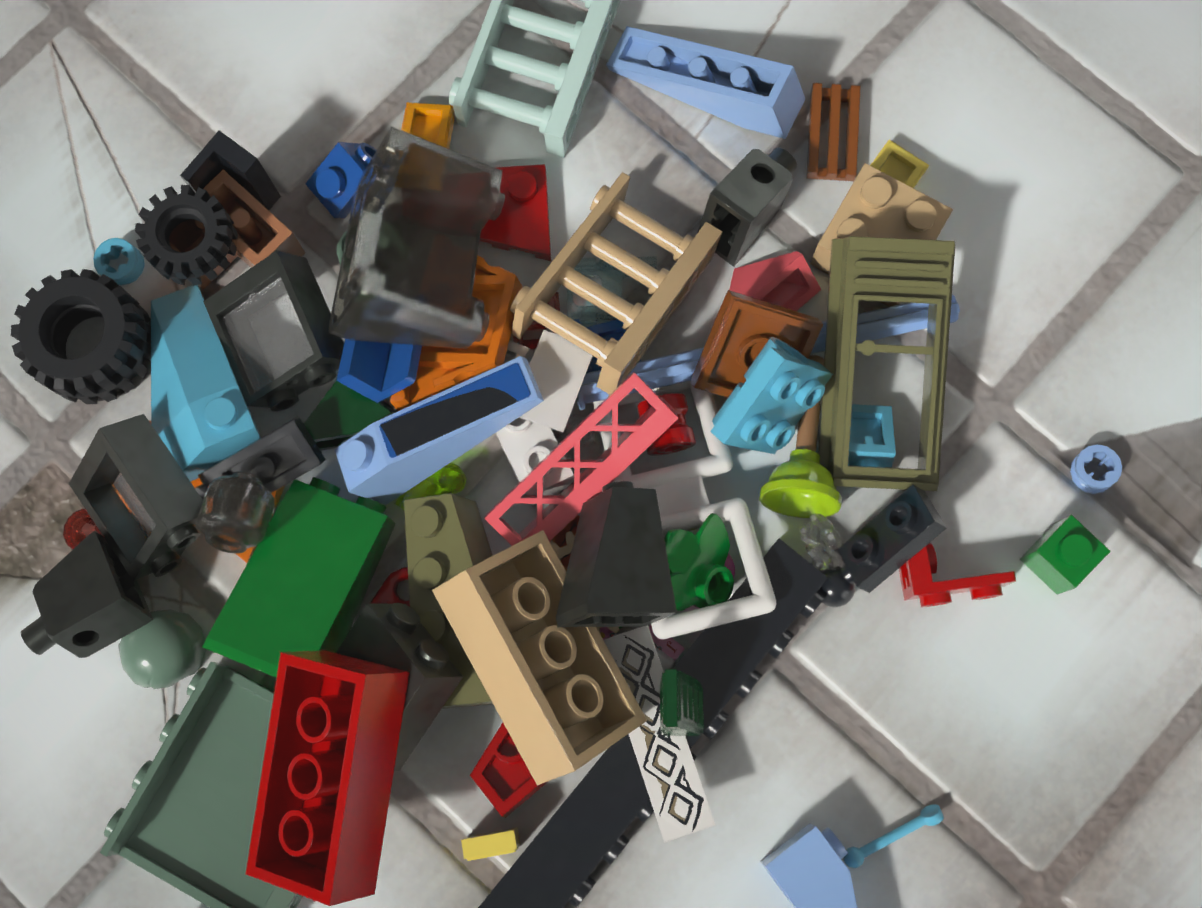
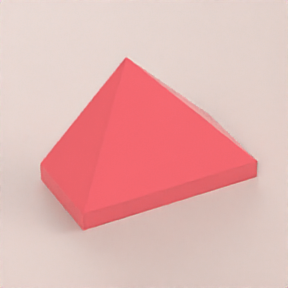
M795 251L734 268L729 290L797 311L821 291V288L803 254Z

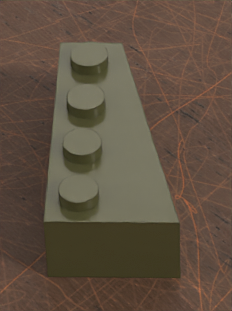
M452 493L404 500L410 607L417 612L421 624L432 638L448 651L449 659L463 675V678L442 709L493 704L432 592L433 589L464 570L493 556L477 503Z

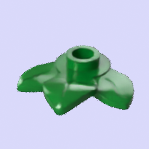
M710 513L696 535L678 528L669 530L664 540L676 610L683 611L692 605L697 608H703L727 602L733 591L734 579L731 571L724 565L730 549V541L722 519L717 514Z

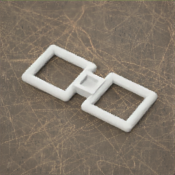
M690 381L652 390L659 396L690 388L710 456L632 475L630 466H628L613 483L629 481L633 483L634 488L656 489L664 537L669 530L675 528L686 531L701 528L710 513L717 514L723 522L730 521L752 595L668 616L651 623L653 633L659 639H668L772 612L777 604L746 502L741 498H733L713 504L709 503L702 479L729 472L733 467V458L729 446L723 444L710 432L715 426L712 420L718 412L713 394L694 388ZM639 392L628 394L618 403V406L645 400V398ZM604 400L592 402L593 409L595 410ZM612 410L598 423H612ZM600 431L605 451L612 445V431Z

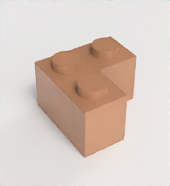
M222 170L203 188L211 197L214 195L233 220L234 224L232 225L237 230L238 239L232 240L237 247L235 256L226 255L230 263L239 256L252 268L276 250L298 256H303L306 253L293 232L225 170ZM189 219L178 224L169 237L171 248L178 252H188L196 248L205 237L204 224L195 219ZM218 265L213 270L219 275L224 269ZM202 275V284L199 286L204 290L212 281L206 275Z

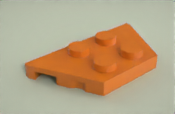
M443 236L435 237L419 295L429 300L430 305L416 380L412 385L391 395L390 402L397 411L504 364L514 320V313L510 311V308L523 286L515 274L499 266L493 267L488 265L484 258L471 251L468 254L453 247L451 242Z

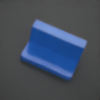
M367 290L354 297L336 381L376 403L412 385L417 376L430 301L423 296H419L397 309Z

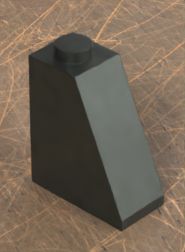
M629 481L614 482L603 486V493L582 505L556 614L557 627L647 626L677 613L656 489L634 488L633 483Z

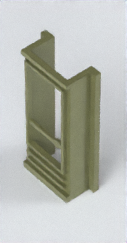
M849 236L844 239H832L824 367L833 375L826 383L825 392L822 396L818 454L820 455V464L831 473L834 486L907 490L914 484L924 491L938 490L955 241ZM859 300L929 304L926 347L875 344L871 340L856 343ZM855 351H861L862 354L867 356L872 355L874 352L925 354L918 469L848 465Z

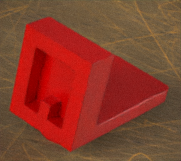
M932 543L926 545L899 568L904 601L920 599L921 607L952 603L951 594L970 592L972 600L1003 596L1002 587L1016 582L1014 571L933 582L932 574L937 573V557Z

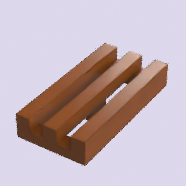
M822 83L812 84L807 179L854 182L857 175L861 86L851 85L850 89H841V84H832L831 88H822ZM822 101H830L827 168L818 167ZM841 102H848L845 169H837Z

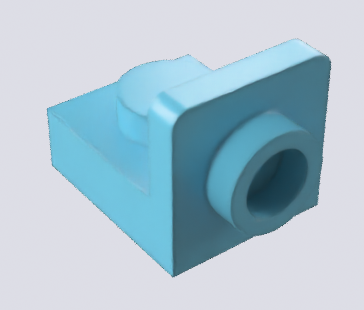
M852 404L848 465L892 467L896 455L892 406Z

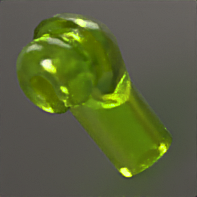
M449 463L399 496L394 504L404 511V500L449 493L457 494L466 485V475L458 465Z

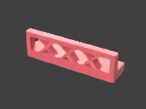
M633 372L485 515L484 519L511 546L542 530L550 542L581 512L583 503L599 495L602 492L603 486L612 483L678 419L676 411L663 397L660 398ZM635 388L648 401L651 407L634 424H618V403ZM612 410V423H598ZM589 431H612V445L596 460H580V440ZM618 431H625V432L618 438ZM574 447V459H561ZM552 467L574 468V481L560 495H543V476ZM580 468H587V469L580 475ZM537 482V495H524ZM514 504H537V517L519 534L501 517ZM543 504H549V505L543 510Z

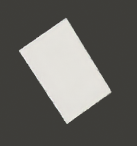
M543 330L529 366L544 401L519 418L564 432L593 356L560 335Z

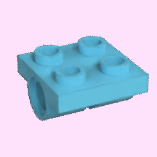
M770 337L744 374L746 382H739L713 418L712 422L715 426L710 432L725 445L775 454L791 441L795 434V426L807 409L812 408L820 401L825 392V385L833 374L822 364L807 359L799 351L782 340Z

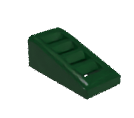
M665 669L660 681V733H663V736L701 735L704 729L703 688L701 683L677 669Z

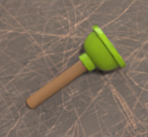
M818 355L809 356L808 359L819 362L824 366L823 357ZM821 399L815 406L807 409L799 420L796 449L790 452L789 461L776 467L770 475L768 483L761 487L759 501L764 507L773 512L798 518H822L839 512L841 508L842 497L837 491L836 486H834L831 473L820 464V455L816 452Z

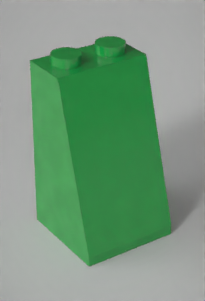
M312 477L310 484L296 479L293 480L211 628L202 648L273 677H277L280 652L326 650L336 653L352 627L396 523L384 514L387 507L377 501L358 496L356 503L339 497L338 494L341 490L339 487L319 478Z

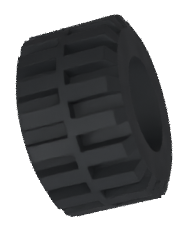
M69 269L61 271V279L56 280L51 275L41 280L44 285L43 288L36 291L32 287L25 294L30 299L25 307L18 304L14 315L20 318V323L11 325V336L20 341L12 345L13 352L16 357L23 361L20 364L23 370L35 378V381L73 402H77L79 399L85 404H97L98 396L109 402L118 399L116 391L120 388L126 393L132 390L135 385L131 380L136 375L143 378L149 370L143 365L145 359H151V346L147 343L151 341V326L148 324L151 319L146 310L139 305L140 303L112 278L104 274L100 277L93 270L82 269L79 276L75 271ZM103 317L104 332L98 345L85 356L67 359L66 342L71 331L86 319Z

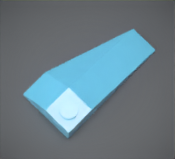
M191 285L151 301V425L190 481L198 479V474L261 438L203 302L204 298L198 285Z

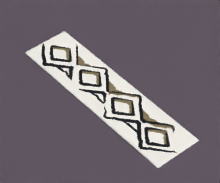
M648 625L604 639L607 648L647 719L645 723L629 733V737L664 843L715 826L686 736H663V733H660V681L664 671Z

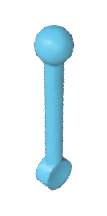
M937 804L928 805L921 810L920 816L863 847L848 848V854L844 856L845 864L851 868L860 867L865 857L924 825L934 826L939 824L944 819L940 806Z

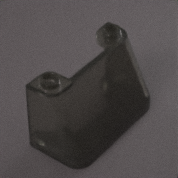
M391 126L364 170L354 195L329 322V333L351 341L464 349L470 347L474 341L480 342L487 331L490 315L484 311V301L472 297L481 230L489 219L495 221L498 218L504 205L505 194L500 192L502 170Z

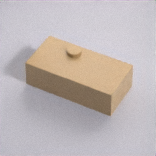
M543 530L464 570L432 590L537 785L576 771L647 721L597 627H557L556 614L566 571Z

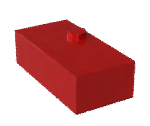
M326 650L280 652L246 875L328 906L375 894L409 672Z

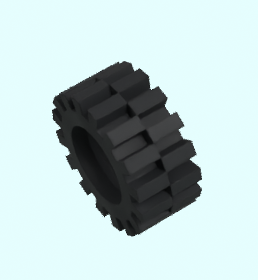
M181 185V194H177L172 186L163 189L167 197L163 201L154 194L149 199L154 209L149 211L142 207L138 214L145 221V224L136 223L135 232L141 238L136 240L138 248L144 253L143 256L163 277L168 280L171 278L176 284L185 285V281L188 279L194 286L202 284V275H206L210 281L219 277L213 269L219 265L226 271L231 264L227 260L226 255L235 256L237 247L232 240L238 239L237 230L232 225L234 222L214 195L211 197L206 190L198 187L195 193L190 185ZM189 219L202 222L205 227V237L196 248L188 252H178L171 248L169 237L178 224Z

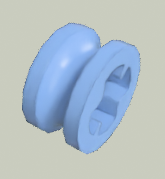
M1091 445L1083 449L1071 463L1070 473L1073 482L1082 491L1091 494L1103 493L1118 481L1122 472V464L1114 450L1103 445ZM1093 458L1101 460L1098 466L1105 464L1108 472L1102 475L1099 480L1092 479L1091 477L1094 473L1087 474L1084 466L1088 465Z

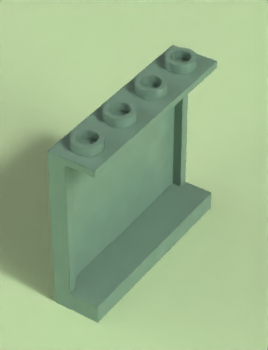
M210 662L207 669L201 668L192 678L186 692L190 698L180 715L174 714L164 726L159 741L163 744L153 762L151 760L147 761L136 774L132 783V788L136 791L125 809L120 808L108 822L104 831V836L108 839L100 853L106 857L118 854L210 908H297L303 896L246 875L274 692L225 664Z

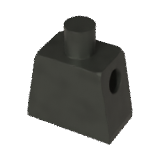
M775 148L769 156L760 149H752L709 195L698 232L705 222L723 231L715 253L733 267L783 205L794 179L792 172L797 168L795 158L785 149Z
M93 531L35 584L32 592L41 616L21 630V637L27 647L37 655H42L52 646L58 644L75 656L86 658L152 621L153 618L137 580H132L106 539L96 531Z

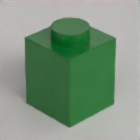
M1071 514L1054 523L1020 560L1058 595L1075 589L1111 551Z

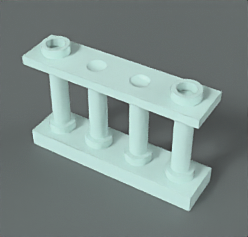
M492 0L463 77H456L450 90L449 104L453 106L457 124L467 127L474 107L539 127V132L544 134L546 152L565 157L621 0H579L585 2V8L589 10L585 21H577L576 24L512 6L514 0ZM505 24L570 43V49L574 51L569 64L562 62L560 66L498 48L497 45ZM489 66L555 85V90L559 92L554 106L547 104L545 108L481 89Z

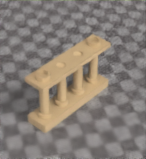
M623 172L611 187L603 185L590 206V214L532 288L527 285L522 287L510 308V311L514 313L511 334L518 339L523 336L535 320L596 357V364L602 367L596 387L609 395L627 379L710 263L723 232L705 222L695 237L689 234L682 237L624 202L630 176ZM614 218L674 254L673 260L676 263L670 271L665 268L659 271L600 235ZM588 251L648 287V294L652 296L645 306L639 302L633 305L574 268ZM562 285L623 322L622 328L626 332L619 341L614 338L607 341L547 303Z

